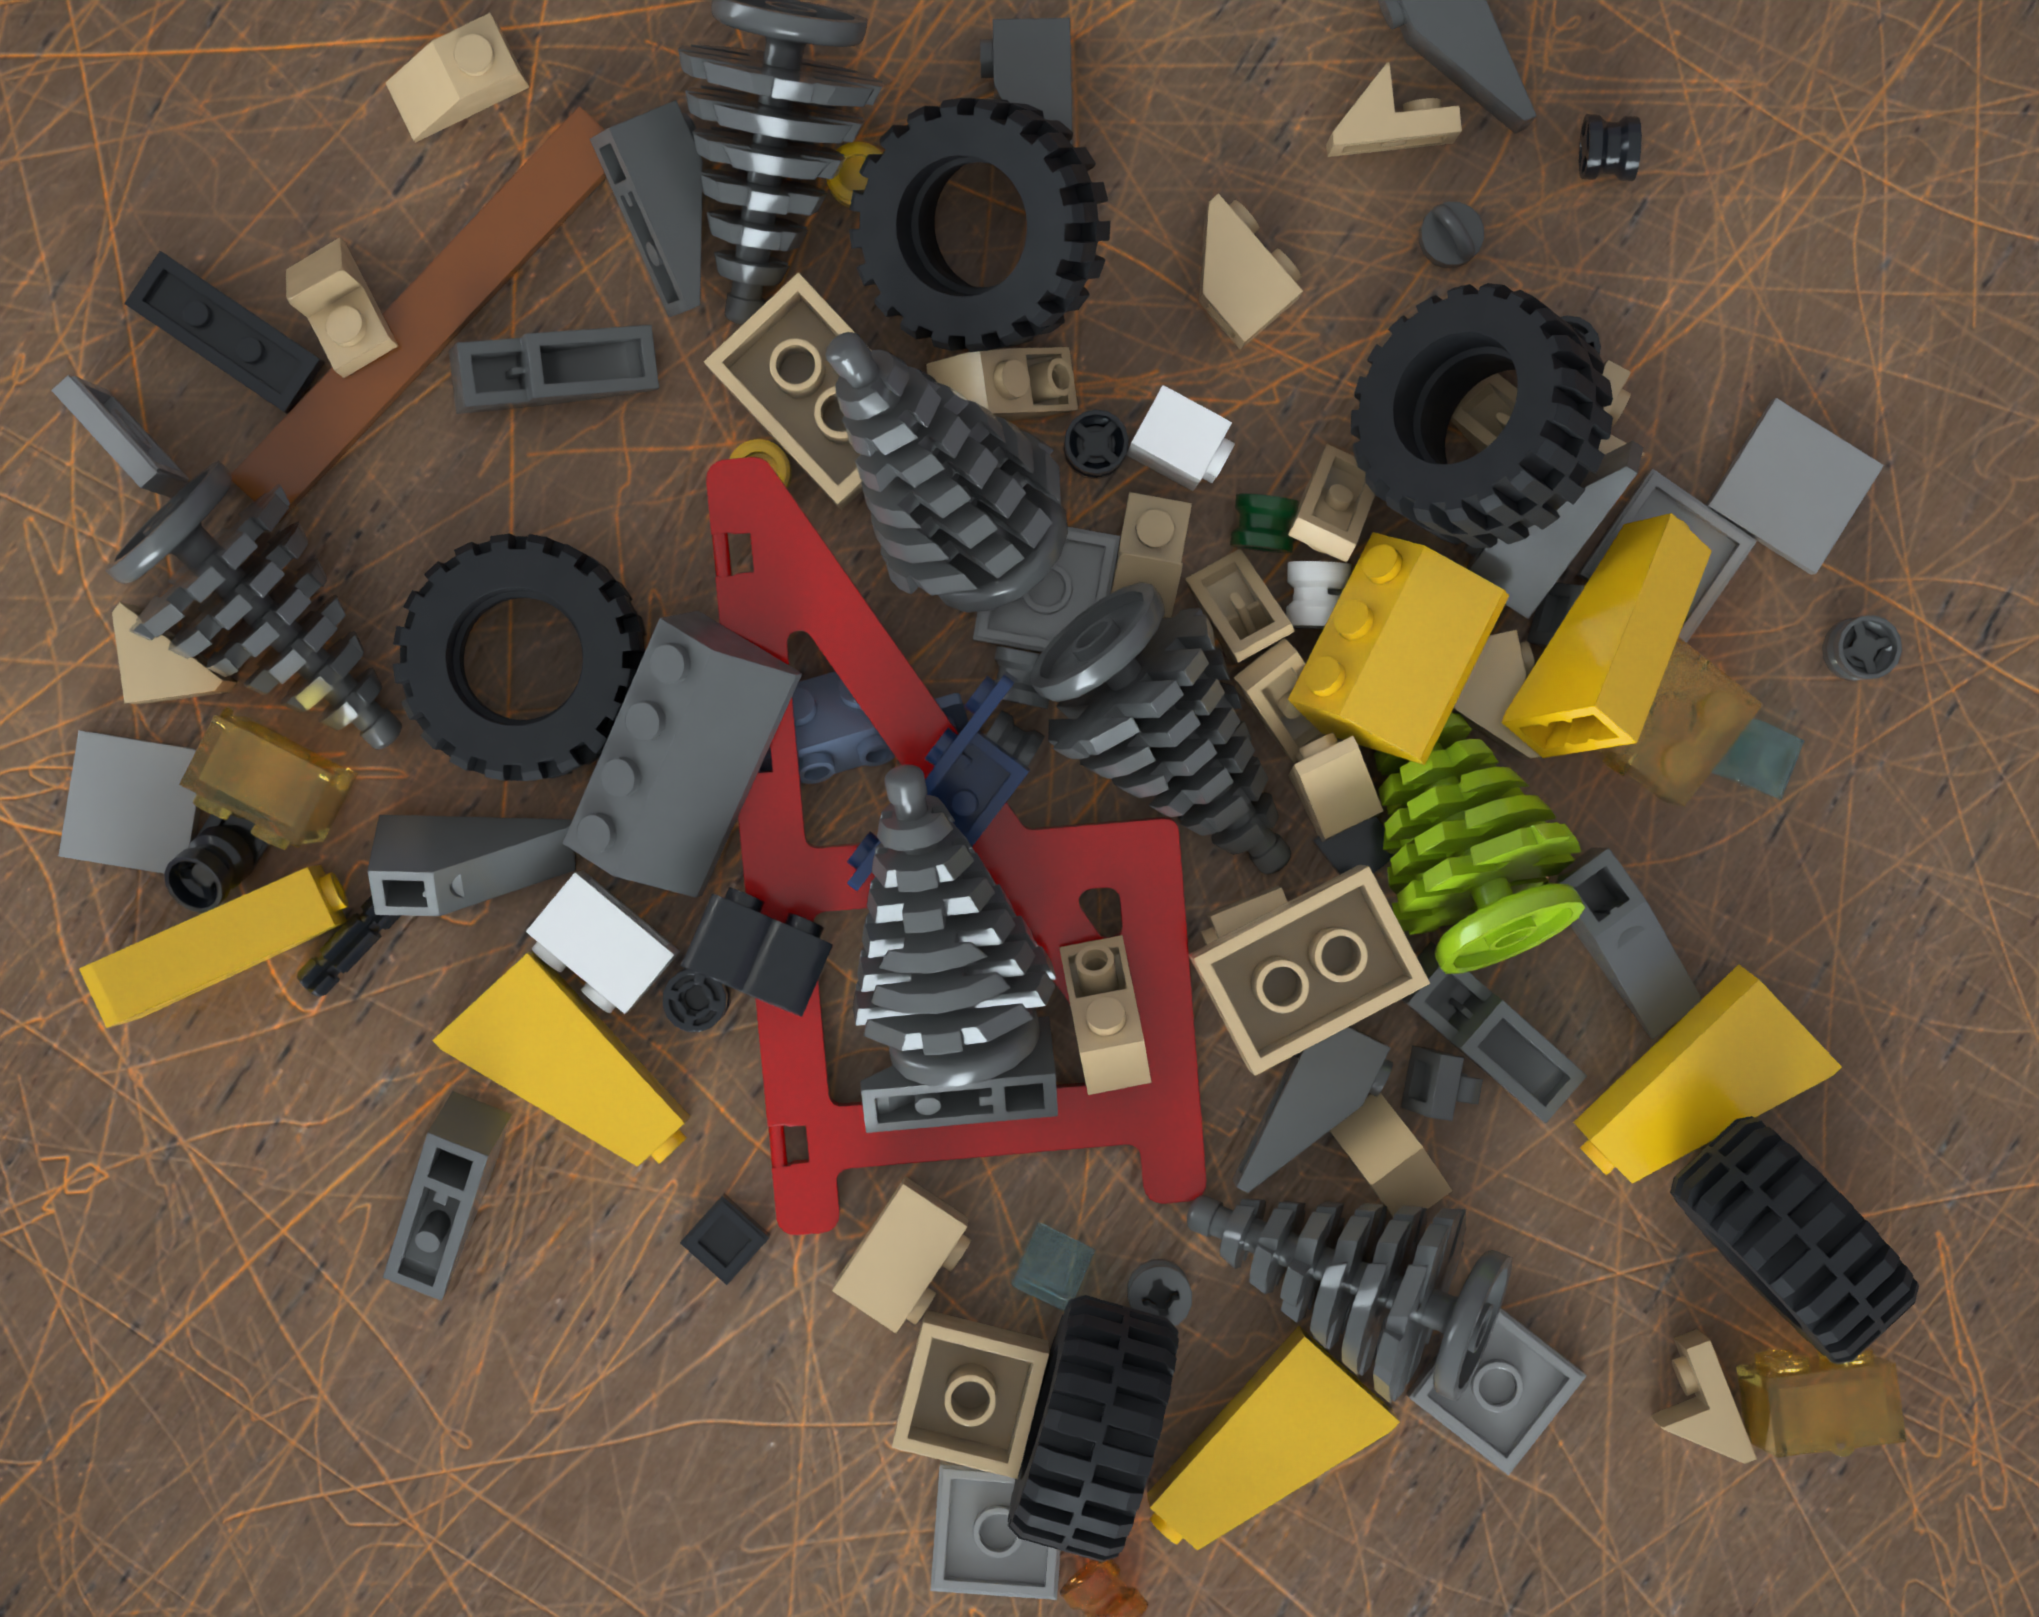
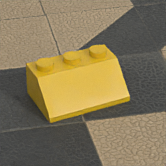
M1372 532L1287 700L1323 734L1334 733L1336 738L1342 740L1354 736L1358 745L1425 765L1509 595L1504 589L1425 545Z

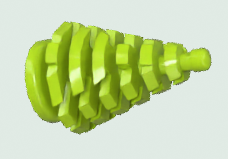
M1451 712L1425 765L1381 751H1376L1374 754L1377 770L1381 771V775L1389 776L1378 790L1382 806H1387L1388 815H1392L1384 823L1383 850L1390 854H1395L1390 859L1391 867H1387L1389 888L1397 894L1398 902L1392 903L1393 913L1403 932L1409 931V935L1432 932L1441 926L1455 924L1442 935L1434 951L1440 968L1446 974H1459L1485 968L1527 951L1563 931L1577 920L1585 909L1579 894L1573 886L1554 883L1542 885L1549 881L1546 876L1558 875L1575 861L1571 854L1582 852L1578 840L1565 823L1545 822L1546 820L1556 819L1553 811L1537 795H1524L1519 787H1529V785L1510 767L1496 766L1499 761L1482 739L1465 740L1472 729L1461 714Z

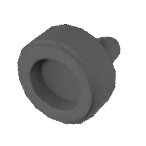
M1445 202L1435 206L1423 219L1419 229V245L1423 254L1433 264L1443 268H1457L1467 264L1480 251L1484 241V225L1480 216L1472 207L1461 202Z

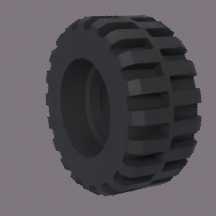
M977 98L943 100L940 106H923L908 114V125H892L879 139L880 145L885 149L883 154H868L859 171L862 176L868 178L865 190H853L850 210L860 212L859 229H849L851 249L862 248L866 262L859 265L856 269L864 286L877 285L881 294L875 298L874 303L886 317L901 315L903 317L900 323L902 331L915 339L930 337L934 347L949 351L968 349L969 352H978L1031 342L1035 336L1051 333L1064 324V314L1066 312L1080 309L1090 296L1088 290L1084 287L1086 281L1099 278L1106 261L1103 257L1095 254L1099 241L1110 240L1111 221H1099L1097 204L1108 202L1104 182L1091 181L1087 171L1092 169L1096 163L1086 147L1072 146L1070 141L1072 140L1073 132L1059 120L1044 119L1043 110L1028 104L1010 103L1008 100ZM976 162L992 164L1007 175L1021 196L1027 219L1026 242L1020 260L1003 282L990 287L972 286L957 276L944 260L935 234V212L944 186L962 166Z
M1487 283L1481 285L1479 290L1468 284L1448 290L1447 299L1442 300L1437 295H1434L1416 305L1418 313L1410 319L1401 316L1388 329L1392 335L1383 347L1378 344L1375 345L1367 359L1372 364L1366 377L1359 376L1354 392V397L1360 401L1358 410L1351 411V434L1360 439V441L1353 444V453L1358 468L1365 471L1366 484L1376 496L1387 502L1388 507L1441 540L1455 545L1465 542L1473 548H1491L1497 544V538L1508 545L1526 539L1530 536L1528 528L1533 525L1542 530L1560 518L1557 510L1568 501L1574 505L1586 489L1580 485L1589 471L1597 473L1605 455L1598 450L1601 439L1609 440L1611 435L1613 417L1604 410V407L1612 404L1613 395L1610 380L1602 375L1604 363L1597 350L1586 342L1585 336L1537 298L1522 290L1513 292L1507 286L1501 284ZM1516 370L1518 383L1516 402L1513 412L1502 432L1487 448L1477 455L1461 462L1448 464L1445 453L1446 434L1449 422L1458 404L1474 386L1484 379L1503 371Z
M509 533L490 536V541L480 544L469 542L455 549L456 556L446 563L437 561L424 574L428 581L419 592L412 590L403 607L408 609L409 613L404 627L396 625L393 645L400 646V663L393 664L395 683L403 685L407 699L401 703L409 720H416L423 729V733L420 736L434 750H441L451 757L449 762L466 771H475L484 774L487 778L503 781H536L557 778L570 774L572 770L583 765H590L596 761L602 753L645 653L643 636L647 635L644 623L642 617L637 615L631 603L633 598L624 585L608 572L609 569L587 554L568 544L533 534L514 536ZM517 598L541 600L561 611L572 623L579 636L583 656L580 678L569 698L554 711L544 716L527 720H517L501 716L482 704L471 690L464 668L466 642L470 631L480 616L491 607L503 601Z
M1750 1116L1734 1120L1673 1178L1670 1193L1689 1219L1749 1284L1803 1338L1809 1341L1832 1363L1843 1364L1853 1362L1915 1304L1919 1284L1913 1278L1914 1275L1909 1268L1902 1263L1897 1253L1881 1238L1876 1229L1861 1216L1842 1193H1839L1827 1181L1826 1177L1805 1160L1792 1145L1785 1142L1772 1128L1766 1127L1758 1118Z
M1087 1295L1069 1300L1052 1342L1018 1479H1015L1011 1496L1008 1527L1019 1539L1100 1562L1116 1558L1122 1552L1143 1498L1144 1488L1154 1461V1454L1160 1439L1165 1410L1172 1388L1171 1382L1177 1360L1179 1332L1167 1318Z

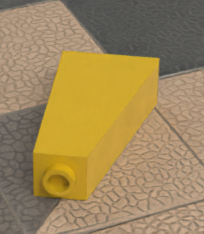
M1672 513L1624 524L1505 711L1501 723L1542 758L1637 743L1712 550L1690 530L1684 521L1678 519Z
M321 865L306 867L79 968L106 1028L143 1018L343 925L347 919L342 909L348 907V899L340 881L333 872L325 875Z
M533 951L526 953L432 1040L442 1051L637 1167L650 1155L660 1164L687 1139L679 1128L691 1116L559 973L546 964Z
M1738 964L1573 1123L1588 1138L1580 1149L1606 1176L1616 1167L1633 1184L1713 1141L1734 1120L1750 1116L1755 1118L1832 1077L1842 1066L1757 977Z
M1298 1326L1147 1493L1149 1507L1154 1511L1149 1519L1174 1544L1178 1545L1184 1538L1198 1551L1392 1432L1400 1421L1393 1409L1303 1328Z

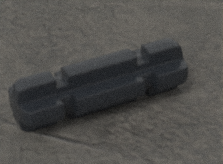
M371 895L361 906L363 912L361 914H353L320 948L321 956L319 958L316 956L312 957L299 970L297 979L307 991L316 997L326 995L340 981L338 974L340 972L343 974L347 973L382 937L379 933L381 929H389L402 915H375Z

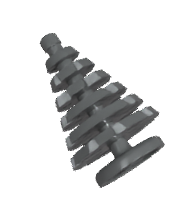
M712 0L711 13L717 21L735 29L765 36V51L691 44V47L682 45L678 48L683 72L695 78L707 79L709 83L725 86L689 87L685 92L688 109L691 114L701 119L716 121L719 125L730 127L698 128L692 132L697 154L710 161L732 164L734 168H738L737 173L710 168L700 172L704 195L722 203L742 205V210L718 209L707 212L711 234L736 244V250L714 252L719 275L733 280L731 292L727 293L724 313L725 317L735 324L743 325L764 305L765 299L762 298L764 286L780 284L790 267L787 262L771 257V250L790 251L800 248L808 232L807 227L788 219L776 217L777 214L787 215V212L810 216L819 211L828 194L825 193V190L809 183L782 180V177L815 180L817 177L833 179L837 176L846 159L844 154L832 148L815 146L814 142L841 144L842 141L853 142L857 138L865 120L852 112L836 110L834 106H873L885 84L873 76L858 74V71L803 59L806 44L833 47L859 45L864 39L868 19L860 15L800 0Z
M845 332L835 337L827 346L826 360L839 375L835 387L839 407L844 414L842 422L845 425L851 446L856 453L861 454L855 460L862 480L866 504L871 511L874 533L881 544V556L886 562L891 581L899 589L909 594H912L920 587L931 596L938 595L946 606L966 613L991 611L1022 597L1041 582L1061 556L1068 535L1066 511L1061 506L1059 465L1050 456L1054 450L1044 441L1020 430L1016 425L1004 418L994 416L990 410L978 403L966 400L961 393L946 385L937 383L927 373L908 367L902 359L890 352L880 349L871 351L858 334Z
M218 460L195 476L163 505L129 539L107 565L105 571L115 581L127 584L140 578L168 554H173L184 564L168 581L172 587L161 598L156 595L152 598L137 617V622L130 628V632L147 640H153L185 616L181 612L192 601L195 600L201 603L208 597L198 608L201 614L190 625L183 624L171 640L168 650L187 659L194 657L212 645L210 640L222 628L229 630L242 618L243 620L227 636L230 641L218 652H213L207 662V669L224 677L233 675L239 671L238 668L250 656L256 658L270 645L272 648L256 664L259 668L244 682L245 687L265 695L278 683L283 684L295 672H298L301 676L286 692L287 695L281 700V705L301 713L309 710L324 698L330 704L322 712L318 722L336 731L346 727L349 723H353L361 731L360 736L376 750L388 747L400 735L402 729L401 721L388 708L383 709L374 700L382 689V684L374 668H368L356 678L349 673L364 653V648L356 632H349L328 650L322 647L337 631L336 625L346 616L337 595L331 596L317 611L308 612L298 622L295 620L312 602L309 598L320 587H324L327 582V576L318 558L298 568V573L287 584L280 583L268 594L285 575L282 569L292 559L298 560L308 546V539L299 521L289 525L267 542L270 546L259 557L252 555L245 561L258 547L254 541L264 531L271 532L289 509L290 503L280 484L276 485L269 493H264L238 514L241 519L231 529L222 528L212 537L204 529L201 522L222 500L230 489L232 482L231 473Z
M1143 582L1122 587L1100 599L1078 615L1053 638L1038 657L1030 673L1031 686L1043 698L1059 702L1056 707L1069 718L1049 719L1048 741L1054 746L1052 749L1067 758L1080 759V765L1107 779L1111 778L1115 786L1139 798L1154 796L1155 798L1149 804L1150 807L1169 817L1178 816L1182 821L1181 825L1201 836L1212 834V843L1226 852L1235 855L1248 851L1250 860L1260 872L1269 875L1280 871L1289 862L1291 849L1279 834L1274 833L1270 829L1274 828L1279 815L1272 795L1266 792L1262 793L1269 778L1261 766L1259 758L1252 756L1255 749L1250 742L1252 739L1245 721L1239 720L1234 709H1242L1237 691L1233 685L1218 681L1230 680L1221 649L1215 647L1214 631L1207 616L1203 615L1201 608H1188L1180 610L1175 617L1163 618L1165 609L1160 593L1152 584Z
M904 764L890 770L884 779L888 799L891 803L881 812L877 838L881 843L876 847L873 858L872 873L875 878L871 881L868 893L867 908L869 913L866 916L863 929L862 943L864 947L859 958L858 982L852 1007L855 1025H866L863 1036L888 1045L892 1066L906 1079L927 1086L959 1087L987 1081L1013 1069L1033 1052L1041 1035L1036 1007L1047 1005L1056 987L1052 980L1056 979L1052 961L1043 947H1039L1031 930L1022 916H1016L1011 902L1000 884L996 885L967 838L953 824L955 820L946 806L938 797L927 795L928 791L923 771L915 765Z
M1200 1195L1192 1202L1187 1213L1188 1228L1209 1238L1214 1236L1222 1239L1220 1256L1235 1269L1241 1268L1242 1260L1246 1261L1249 1253L1254 1254L1249 1282L1264 1294L1272 1293L1275 1284L1278 1286L1287 1268L1280 1298L1283 1299L1281 1311L1295 1322H1299L1306 1317L1307 1309L1311 1310L1314 1304L1310 1324L1313 1338L1320 1342L1325 1349L1328 1348L1330 1350L1338 1342L1340 1334L1343 1335L1345 1331L1341 1348L1342 1362L1357 1376L1359 1374L1363 1376L1371 1367L1372 1360L1374 1359V1390L1390 1404L1392 1400L1395 1402L1404 1392L1405 1385L1409 1384L1420 1363L1425 1343L1429 1344L1434 1330L1444 1334L1433 1373L1434 1389L1441 1396L1453 1401H1458L1465 1392L1490 1339L1512 1270V1257L1494 1250L1486 1251L1472 1268L1459 1297L1448 1294L1464 1245L1466 1209L1442 1208L1434 1217L1433 1223H1430L1425 1231L1427 1224L1426 1208L1403 1205L1394 1214L1393 1220H1390L1385 1228L1387 1206L1363 1203L1355 1210L1354 1216L1350 1217L1344 1228L1345 1218H1341L1344 1203L1325 1201L1317 1206L1316 1212H1312L1301 1233L1306 1210H1304L1306 1203L1279 1202L1278 1208H1274L1268 1222L1263 1221L1266 1208L1265 1199H1241L1240 1205H1236L1234 1210L1224 1207L1223 1202L1205 1195Z

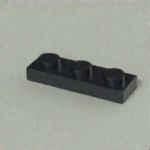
M159 251L124 303L287 414L299 402L325 363L162 251Z

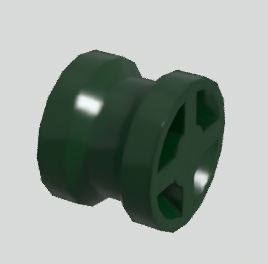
M1236 494L1235 509L1239 512L1240 519L1239 527L1231 532L1230 546L1254 551L1292 553L1294 539L1288 535L1290 520L1297 514L1299 501L1262 494Z

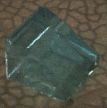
M1732 714L1727 720L1709 770L1720 777L1782 800L1804 740L1761 720Z
M1038 1222L1012 1274L1011 1285L1064 1311L1069 1300L1076 1297L1095 1249Z

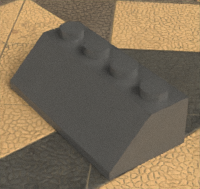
M700 611L659 618L562 844L612 876L695 898L703 896L802 673Z

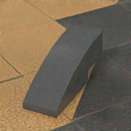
M652 325L527 333L521 338L457 342L449 350L456 414L553 405L659 389Z
M1430 942L1417 957L1430 984L1401 1000L1546 1124L1587 1075L1470 972L1446 974L1436 960L1434 953L1436 945Z

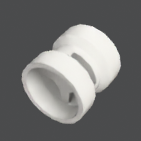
M1325 561L1288 562L1287 582L1294 588L1293 601L1286 607V616L1293 627L1324 629L1351 576L1352 564Z

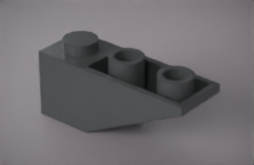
M379 815L367 870L375 915L442 916L575 871V851L562 844L572 819Z
M1590 848L1576 858L1561 873L1550 877L1549 881L1542 884H1569L1579 894L1585 909L1580 917L1570 926L1651 1039L1656 1038L1682 1019L1702 1000L1647 900L1610 848Z

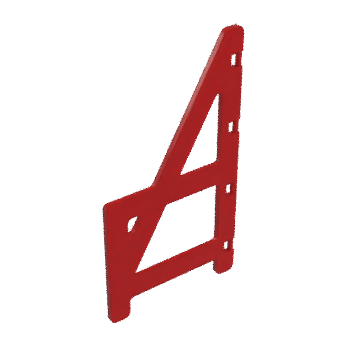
M760 457L733 458L715 462L707 472L706 486L720 624L789 666L788 638L790 634L798 630L807 632L900 764L919 767L926 779L935 766L924 758L947 728L959 735V732L769 462ZM728 533H750L754 571L739 572L732 575ZM792 696L770 744L773 770L758 771L738 816L745 893L765 902L761 914L785 923L788 913L814 922L815 917L822 912L867 908L870 884L875 878L871 872L858 891L847 884L856 872V869L849 865L847 861L860 843L814 846L806 838ZM1006 802L972 847L984 863L996 885L1000 884L1011 902L1016 916H1022L1031 930L1039 947L1042 946L1049 956L1056 975V979L1053 981L1069 1004L1070 1000L1059 947L1110 938L1101 935L1079 905V898L1084 891L1097 888H1112L1119 894L1121 929L1115 936H1123L1152 1083L1088 1095L1086 1082L1056 1085L1058 1116L866 1133L862 1102L838 1103L830 1096L819 979L802 1017L755 998L776 1219L778 1226L789 1235L825 1233L832 1230L837 1225L840 1216L837 1177L840 1172L850 1168L1133 1145L1140 1151L1142 1183L1145 1194L1150 1200L1161 1204L1189 1202L1203 1194L1207 1181L1180 835L1178 825L1170 817H1155L1029 828L1023 825L1008 802ZM784 1125L789 1127L806 1125L809 1159L787 1162Z

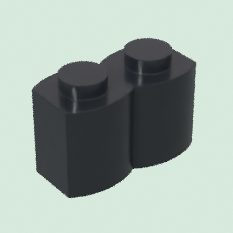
M731 887L728 888L725 898L712 893L680 966L802 1017L833 944L820 939L824 927L792 913H788L785 923L761 914L764 901Z

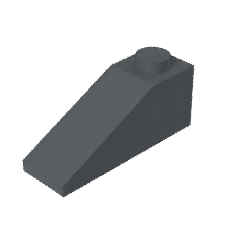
M1378 0L1383 17L1390 29L1393 30L1399 27L1405 42L1512 132L1518 133L1527 129L1536 118L1535 110L1486 0Z
M1070 18L993 19V39H980L981 78H993L994 99L1008 100L1010 103L1028 104L1043 110L1044 119L1059 120L1072 131Z
M676 100L614 125L590 138L668 317L700 306L702 183L700 172L703 171V160L695 149L692 131L697 128L690 116L681 112Z
M1631 441L1605 454L1597 473L1589 471L1580 485L1586 489L1574 505L1568 501L1557 510L1560 518L1542 530L1533 525L1528 528L1530 536L1509 545L1497 538V544L1491 548H1473L1466 544L1464 551L1471 555L1467 569L1504 589L1509 595L1505 605L1529 619L1638 474L1644 447Z
M1049 1016L1038 1017L1041 1035L1033 1052L1013 1069L987 1081L959 1087L927 1086L906 1079L894 1066L861 1080V1096L866 1133L1058 1116L1056 1072Z
M1349 1026L1292 1056L1232 1178L1236 1187L1249 1193L1363 1106L1369 1093L1377 1097L1385 1086L1393 1067V1062L1386 1059L1391 1048L1385 1043Z
M452 1091L427 1133L383 1278L442 1301L497 1163L512 1114Z

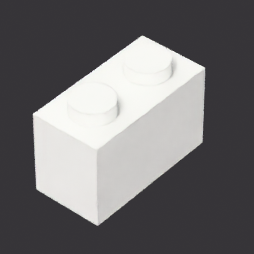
M1162 385L1131 442L1127 456L1194 491L1201 479L1213 483L1235 445V443L1224 438L1232 422Z
M584 870L575 872L526 930L537 941L532 947L533 952L556 971L562 972L567 966L586 981L581 991L607 1013H611L615 1007L624 1014L632 1010L680 952L679 949Z

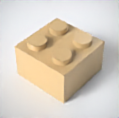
M926 1310L894 1431L892 1448L1018 1479L1049 1357L1048 1340Z

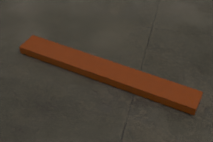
M579 106L382 314L399 346L345 378L335 372L332 367L231 473L232 481L253 501L257 500L264 493H269L276 485L280 484L290 503L289 509L278 522L280 523L606 178L590 141V138L605 129Z

